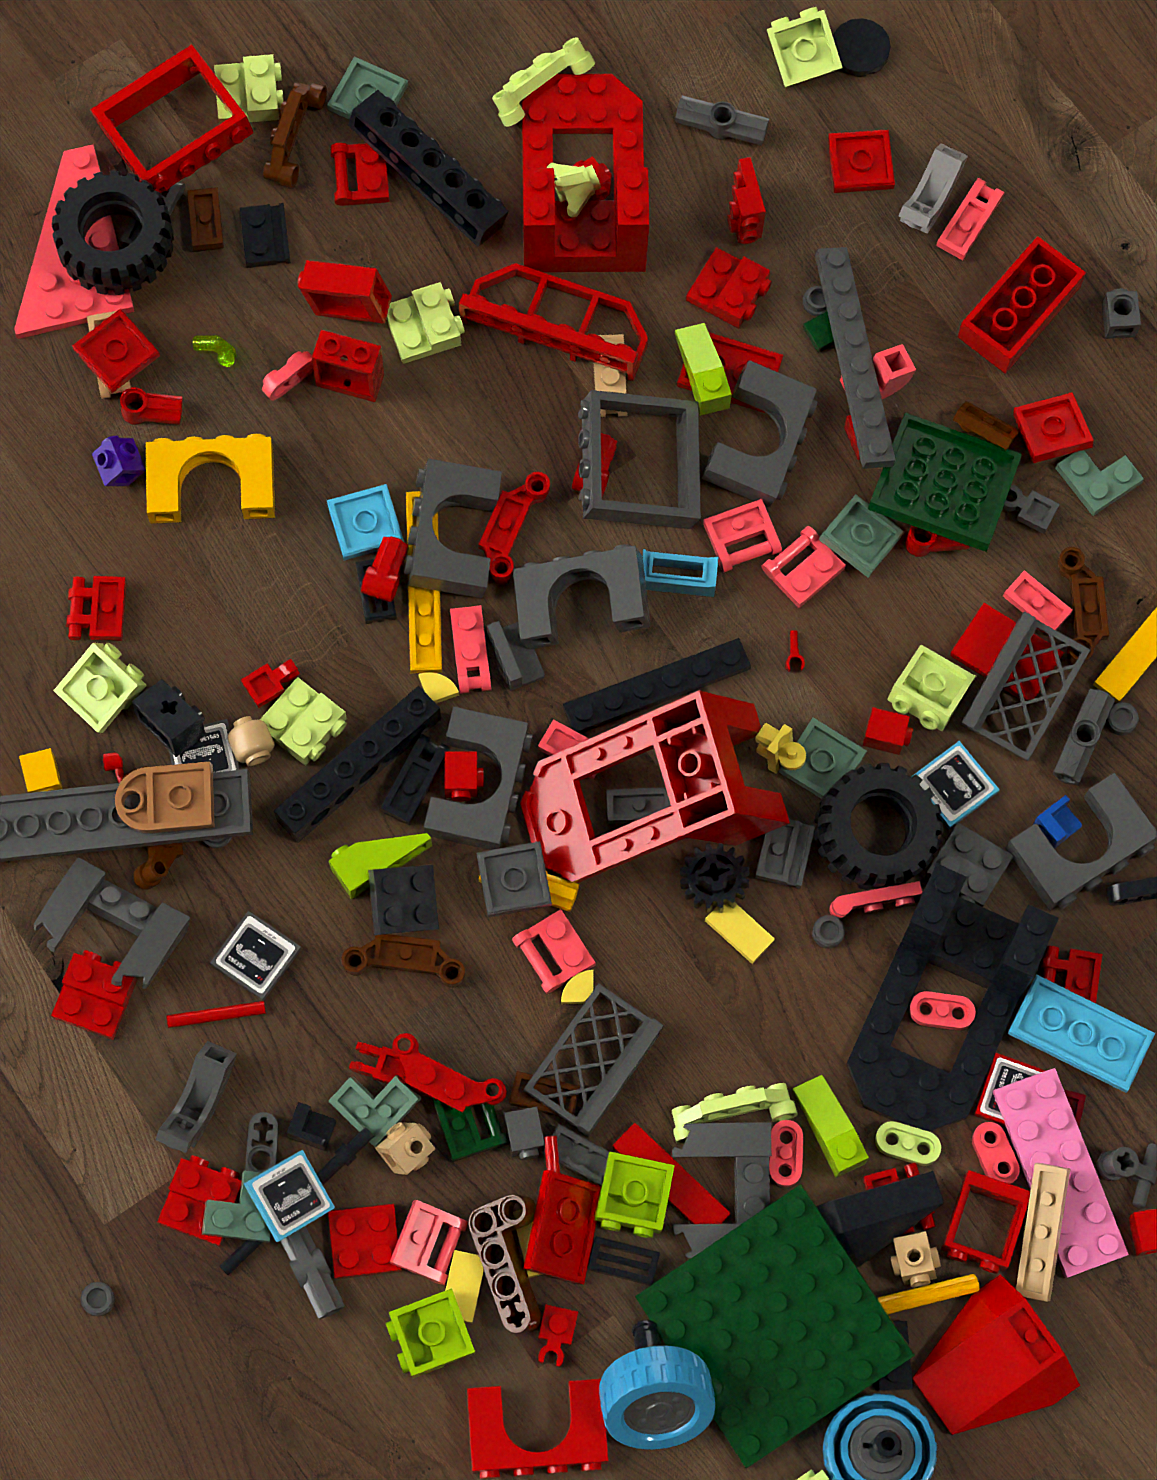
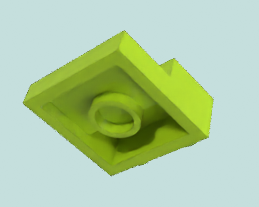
M609 1152L594 1220L601 1222V1228L610 1231H620L621 1226L633 1228V1234L639 1237L653 1238V1233L660 1234L663 1229L675 1165Z
M452 1288L389 1312L392 1320L386 1322L392 1342L399 1340L403 1352L397 1354L403 1373L410 1372L413 1379L440 1369L446 1364L475 1354Z

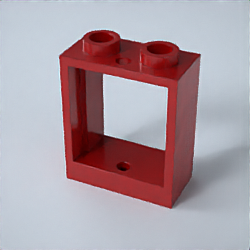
M306 260L304 271H301L298 276V288L316 316L385 324L392 295L377 268Z
M321 330L312 355L316 386L376 402L384 377L381 346ZM349 381L351 385L345 386L344 382Z
M968 1170L964 1175L941 1250L948 1252L947 1257L952 1260L966 1263L967 1259L980 1263L979 1268L993 1274H998L999 1270L1004 1272L1009 1267L1031 1191ZM970 1191L1015 1206L1000 1258L954 1242Z

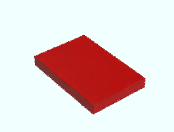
M709 332L723 365L731 394H733L741 370L748 360L779 372L783 360L782 354ZM683 364L677 381V387L692 391L685 365ZM731 397L730 403L765 413L759 408Z
M983 603L951 651L950 656L986 678L1016 622ZM1036 634L1032 635L1031 643L1034 652L1051 647L1049 642ZM1028 645L1026 646L1022 655L1030 653ZM1058 649V655L1061 659L1065 652ZM1053 651L1035 656L1040 674L1052 671L1057 666ZM1031 657L1018 660L1015 666L1018 679L1036 675ZM1012 673L1006 683L1014 681ZM1050 675L1041 677L1043 685L1045 684ZM1034 679L1020 683L1024 700L1035 699L1040 692L1038 680ZM1016 685L1003 688L1019 699Z
M552 1170L543 1171L523 1269L577 1285H584L597 1223L594 1219L602 1186Z

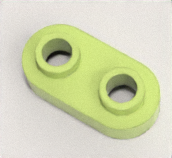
M890 1121L880 1126L875 1136L876 1146L881 1153L909 1163H916L919 1166L933 1164L941 1153V1143L935 1134L899 1122ZM888 1135L895 1136L897 1144L889 1145L886 1142V1137ZM919 1145H926L929 1148V1153L921 1155L917 1147Z

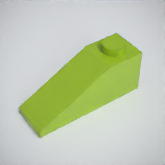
M705 323L675 330V336L695 401H698L699 415L729 409L732 394L723 365Z
M428 833L357 842L350 847L343 845L332 853V859L329 860L330 869L350 898L353 899L370 888L368 870L402 867L432 847L431 837Z
M823 1075L794 1087L792 1090L835 1178L865 1165L869 1157L855 1128Z

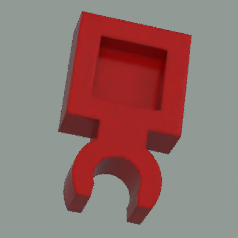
M545 1305L538 1339L546 1340L547 1345L542 1347L539 1352L538 1361L540 1364H543L547 1353L553 1352L558 1358L556 1367L560 1368L562 1366L564 1354L561 1350V1344L571 1346L578 1311Z

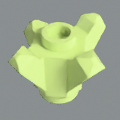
M550 163L546 167L554 168V178H557L555 181V191L560 202L567 201V213L570 217H577L589 198L596 194L595 190L601 188L592 165L585 168L584 165L575 167Z

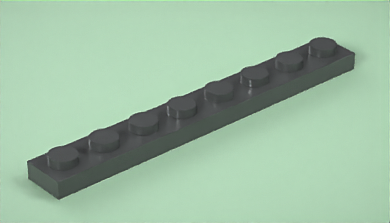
M847 247L817 249L815 259L862 468L893 467L896 461Z

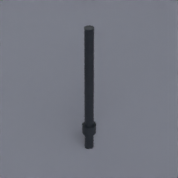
M366 1127L347 1145L343 1143L334 1152L336 1155L316 1173L322 1185L333 1177L345 1164L349 1166L357 1158L356 1154L375 1137ZM246 1240L220 1265V1268L227 1275L231 1274L263 1242Z

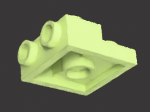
M813 7L800 12L801 18L789 21L788 17H784L771 22L772 28L767 29L785 88L843 68L824 10L818 11L817 7Z
M273 54L243 57L244 63L214 65L216 77L245 113L249 122L279 120V108H281L284 98L283 90H277L276 81H282L280 62L274 63ZM216 95L218 121L221 124L232 117V115Z
M441 282L413 290L411 297L390 303L386 319L403 364L461 346L460 334L465 333L463 323L459 315L453 316L450 308L455 306L452 293L449 288L444 290Z
M92 643L53 690L98 733H103L121 710L128 709L132 701L147 686L141 680L144 674L132 664L126 666L119 659L122 655L121 652L110 643L105 645L103 643Z
M920 645L894 684L887 700L892 702V706L897 712L902 714L909 712L919 718L920 723L925 728L930 730L937 728L943 731L971 686L975 675Z
M299 677L292 682L260 719L266 723L273 741L305 766L310 760L316 761L326 749L324 744L331 736L336 738L347 724L345 722L347 719L346 712L323 693H317Z

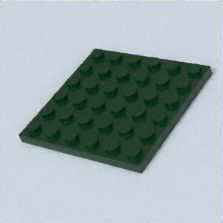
M802 1184L635 1296L648 1318L657 1324V1332L667 1346L687 1349L698 1355L706 1363L714 1389L715 1413L713 1418L745 1468L750 1467L915 1356Z

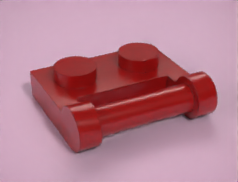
M346 143L332 144L330 151L335 163L337 191L334 193L335 204L348 206L389 202L386 161L367 143L350 145ZM347 158H355L358 191L349 190Z

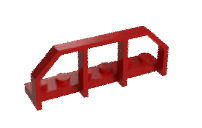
M517 263L476 279L470 294L463 293L459 302L460 318L465 325H467L468 320L516 335L518 336V343L524 344L527 339L569 353L571 361L576 362L577 357L625 372L627 373V380L634 381L648 346V336L630 301ZM514 276L539 283L527 314L520 313L517 309L507 304H501L500 306L491 303L485 297L479 295L480 291ZM547 287L591 301L579 332H576L573 327L566 324L556 325L547 322L545 318L536 314ZM599 304L626 313L640 341L637 351L622 343L615 345L606 342L596 334L587 335Z

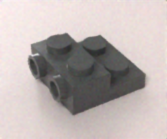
M957 823L927 871L925 879L929 880L936 863L967 876L959 897L983 907L1014 855L962 824Z

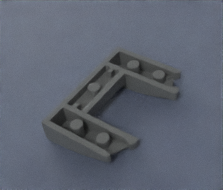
M78 857L36 919L33 928L36 931L43 925L53 937L47 942V947L50 951L55 952L87 909L138 936L112 977L111 984L121 986L124 976L143 978L142 988L147 989L188 932L190 917L163 902L157 908L105 880V871Z
M771 1123L684 1124L683 1128L690 1131L682 1149L673 1147L671 1157H734L735 1224H672L674 1234L677 1235L683 1232L692 1251L685 1253L686 1258L694 1257L770 1205L769 1156H772Z

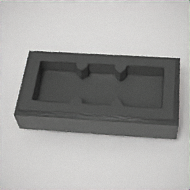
M558 1124L553 1135L557 1136L559 1164L601 1186L609 1151Z

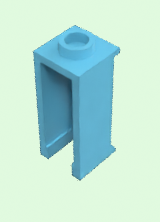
M643 549L646 590L714 597L719 557L707 558L649 552ZM654 565L703 570L702 578L652 573V567Z

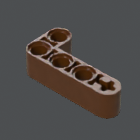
M508 1195L481 1206L471 1213L468 1221L469 1229L502 1323L507 1330L514 1333L532 1332L537 1329L541 1321V1313L526 1270L523 1269L524 1264L512 1233L514 1230L529 1225L534 1219L536 1204L530 1197L522 1195ZM517 1202L522 1205L523 1210L522 1215L518 1219L513 1215V1207ZM488 1214L493 1219V1225L489 1231L484 1228L483 1224L484 1218ZM499 1245L504 1250V1257L501 1262H497L494 1255ZM510 1277L515 1282V1290L512 1294L507 1292L505 1286L506 1281ZM521 1300V1302H514L515 1305L511 1304V1301ZM522 1312H524L525 1318H523L521 1320V1323H519L518 1317H520L522 1315Z

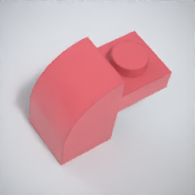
M903 344L878 352L873 357L881 399H885L903 388L916 372V368ZM841 376L840 382H841L842 386L844 387L843 379H842V376Z

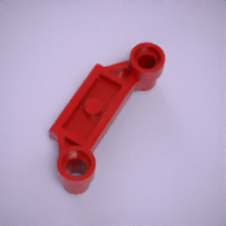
M542 472L529 474L524 485L510 492L502 490L478 544L479 549L485 552L486 558H491L489 574L493 581L499 585L508 583L513 575L514 563L510 553L531 506L543 502L550 491V480ZM499 570H504V571H506V572H505V573H498L497 571H499Z
M399 1034L393 1041V1052L400 1059L407 1075L404 1081L405 1084L464 1113L466 1107L484 1103L496 1106L505 1100L507 1089L501 1080L490 1078L478 1083L419 1053V1042L412 1034ZM404 1040H408L411 1043L410 1048L406 1051H402L399 1048L400 1043ZM492 1085L499 1088V1092L495 1096L487 1094V1089Z

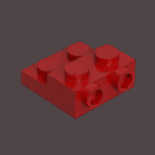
M751 157L739 159L738 169L736 172H733L735 185H732L733 201L729 202L730 215H727L730 232H735L738 243L741 242L742 244H750L762 238L766 214Z
M716 247L687 293L686 301L739 329L744 320L749 322L757 308L755 302L759 295L764 297L772 284V281L769 280L770 270L745 256L740 260Z
M84 950L82 955L74 953L62 980L63 987L51 1016L56 1020L114 1040L137 983V978L124 976L122 978V985L115 986L111 984V980L121 962L114 961L113 965L110 966L100 962L102 957L96 953Z
M191 1155L189 1160L181 1158L169 1186L170 1192L157 1222L165 1227L220 1247L224 1237L202 1235L205 1202L207 1200L238 1203L242 1181L238 1179L240 1173L226 1167H221L220 1172L207 1168L209 1165L208 1161Z

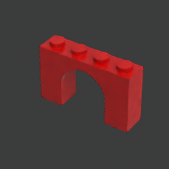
M601 1379L568 1382L571 1417L569 1431L559 1445L544 1452H530L521 1449L508 1437L503 1423L501 1386L467 1388L473 1474L479 1473L480 1479L500 1478V1472L513 1471L514 1477L532 1476L534 1475V1469L547 1468L548 1474L568 1473V1467L581 1466L582 1472L602 1470L601 1464H608L606 1427L600 1405L599 1384Z

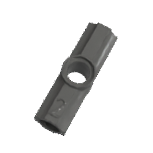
M682 95L677 108L675 123L709 131L716 139L723 140L731 137L762 146L769 118L735 110V107L728 102L720 101L713 104ZM725 118L728 122L720 123L716 119Z
M1089 689L1053 772V775L1059 781L1069 785H1079L1115 701L1109 693L1099 689ZM1086 732L1091 737V741L1082 742L1078 739L1076 733Z
M306 1226L280 1240L291 1260L289 1264L301 1289H305L319 1320L327 1318L345 1308L338 1289L330 1277L332 1273L319 1247L316 1248Z

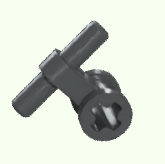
M1148 1144L1143 1164L1139 1163L1137 1154L1129 1147H1120L1114 1151L1104 1152L1097 1160L1098 1172L1104 1179L1114 1181L1126 1177L1138 1182L1132 1202L1136 1208H1145L1150 1187L1155 1185L1157 1171L1155 1170L1157 1164V1144Z

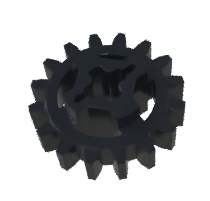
M706 843V851L701 852L696 847L694 848V859L689 856L685 857L687 867L680 868V876L684 877L680 880L681 889H687L685 891L686 900L695 898L694 907L696 909L705 904L707 913L711 912L713 906H717L719 912L723 913L725 904L728 903L730 907L735 908V898L737 897L742 900L745 898V892L742 888H749V879L745 878L749 876V867H742L745 864L743 855L735 858L734 847L726 852L722 843H719L717 849H712L710 843ZM705 862L701 870H696L701 864ZM717 874L719 880L713 881L711 875ZM734 885L727 893L724 894L728 886ZM701 891H705L706 893L710 894L711 896L706 895V894L702 893Z

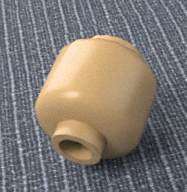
M247 716L233 723L234 728L229 732L227 738L237 761L246 763L247 766H255L271 757L270 752L274 748V741L264 721L252 720L251 716Z

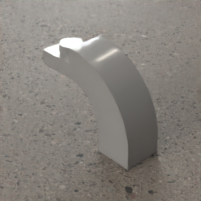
M942 143L937 146L915 192L903 205L899 213L900 221L912 228L928 233L946 204L968 156Z

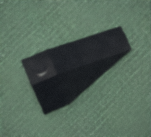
M930 1171L817 1205V1208L858 1268L868 1262L871 1257L884 1247L893 1243V1238L899 1237L909 1228L914 1227L945 1202L935 1172Z

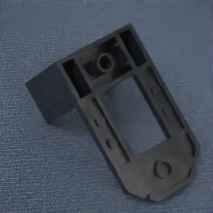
M937 863L846 1063L864 1108L892 1121L928 1132L965 1120L968 1117L1016 1004L1033 979L1059 919L1028 904L1019 921L1015 922L959 897V894L967 876ZM927 962L987 989L950 1073L891 1047V1043Z

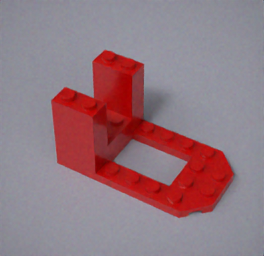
M556 74L522 101V109L525 113L522 119L524 266L544 273L646 272L649 236L648 167H644L643 101L613 74ZM553 134H613L614 200L587 201L577 217L568 216L567 201H555L554 168H546L550 163H553Z
M699 690L538 761L533 772L535 775L530 790L525 791L520 804L531 843L541 842L545 868L561 874L562 877L571 882L580 883L684 838L736 846L789 824L790 821L781 793L745 786L733 746L756 737L761 730L755 705ZM655 749L671 806L595 838L579 781Z

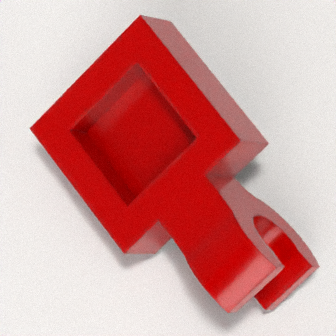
M289 659L273 671L267 663L242 678L241 682L259 709L283 694L285 690L281 684L295 679L300 673L293 660Z

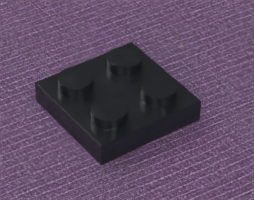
M433 865L368 870L374 935L439 929Z

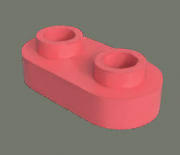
M298 351L288 359L287 364L280 370H273L268 373L263 379L262 391L272 401L276 400L310 375L314 370L312 354L309 351L303 353Z
M929 991L920 992L915 995L909 1006L910 1016L917 1024L950 1030L966 1029L971 1025L976 1014L974 1004L964 996ZM920 1006H929L931 1013L929 1015L922 1014ZM956 1009L962 1011L963 1018L955 1019L952 1011Z
M791 1120L779 1121L771 1130L772 1156H769V1177L779 1187L787 1188L795 1185L802 1174L803 1132L801 1127ZM788 1133L792 1137V1141L784 1144L780 1140V1135ZM781 1166H788L791 1174L784 1177L779 1173V1168Z
M985 1122L979 1125L973 1133L972 1145L985 1175L1012 1184L1019 1175L1020 1167L1005 1131L1000 1125L993 1122ZM992 1133L996 1138L995 1143H987L984 1135ZM998 1164H1006L1009 1172L1001 1174L997 1168Z

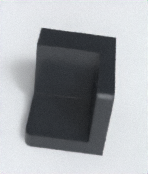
M298 1102L287 1130L288 1138L326 1151L336 1126V1120L314 1112L311 1106Z

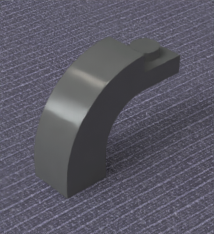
M209 1041L205 1043L195 1057L189 1079L177 1105L158 1130L157 1141L166 1144L171 1149L180 1150L184 1153L190 1147L194 1148L223 1095L237 1053Z

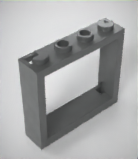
M591 390L581 400V410L578 412L579 419H582V430L579 433L578 445L579 448H582L583 459H581L579 464V477L583 478V488L579 495V501H582L583 519L691 529L701 519L698 401ZM600 409L676 417L678 507L602 500Z

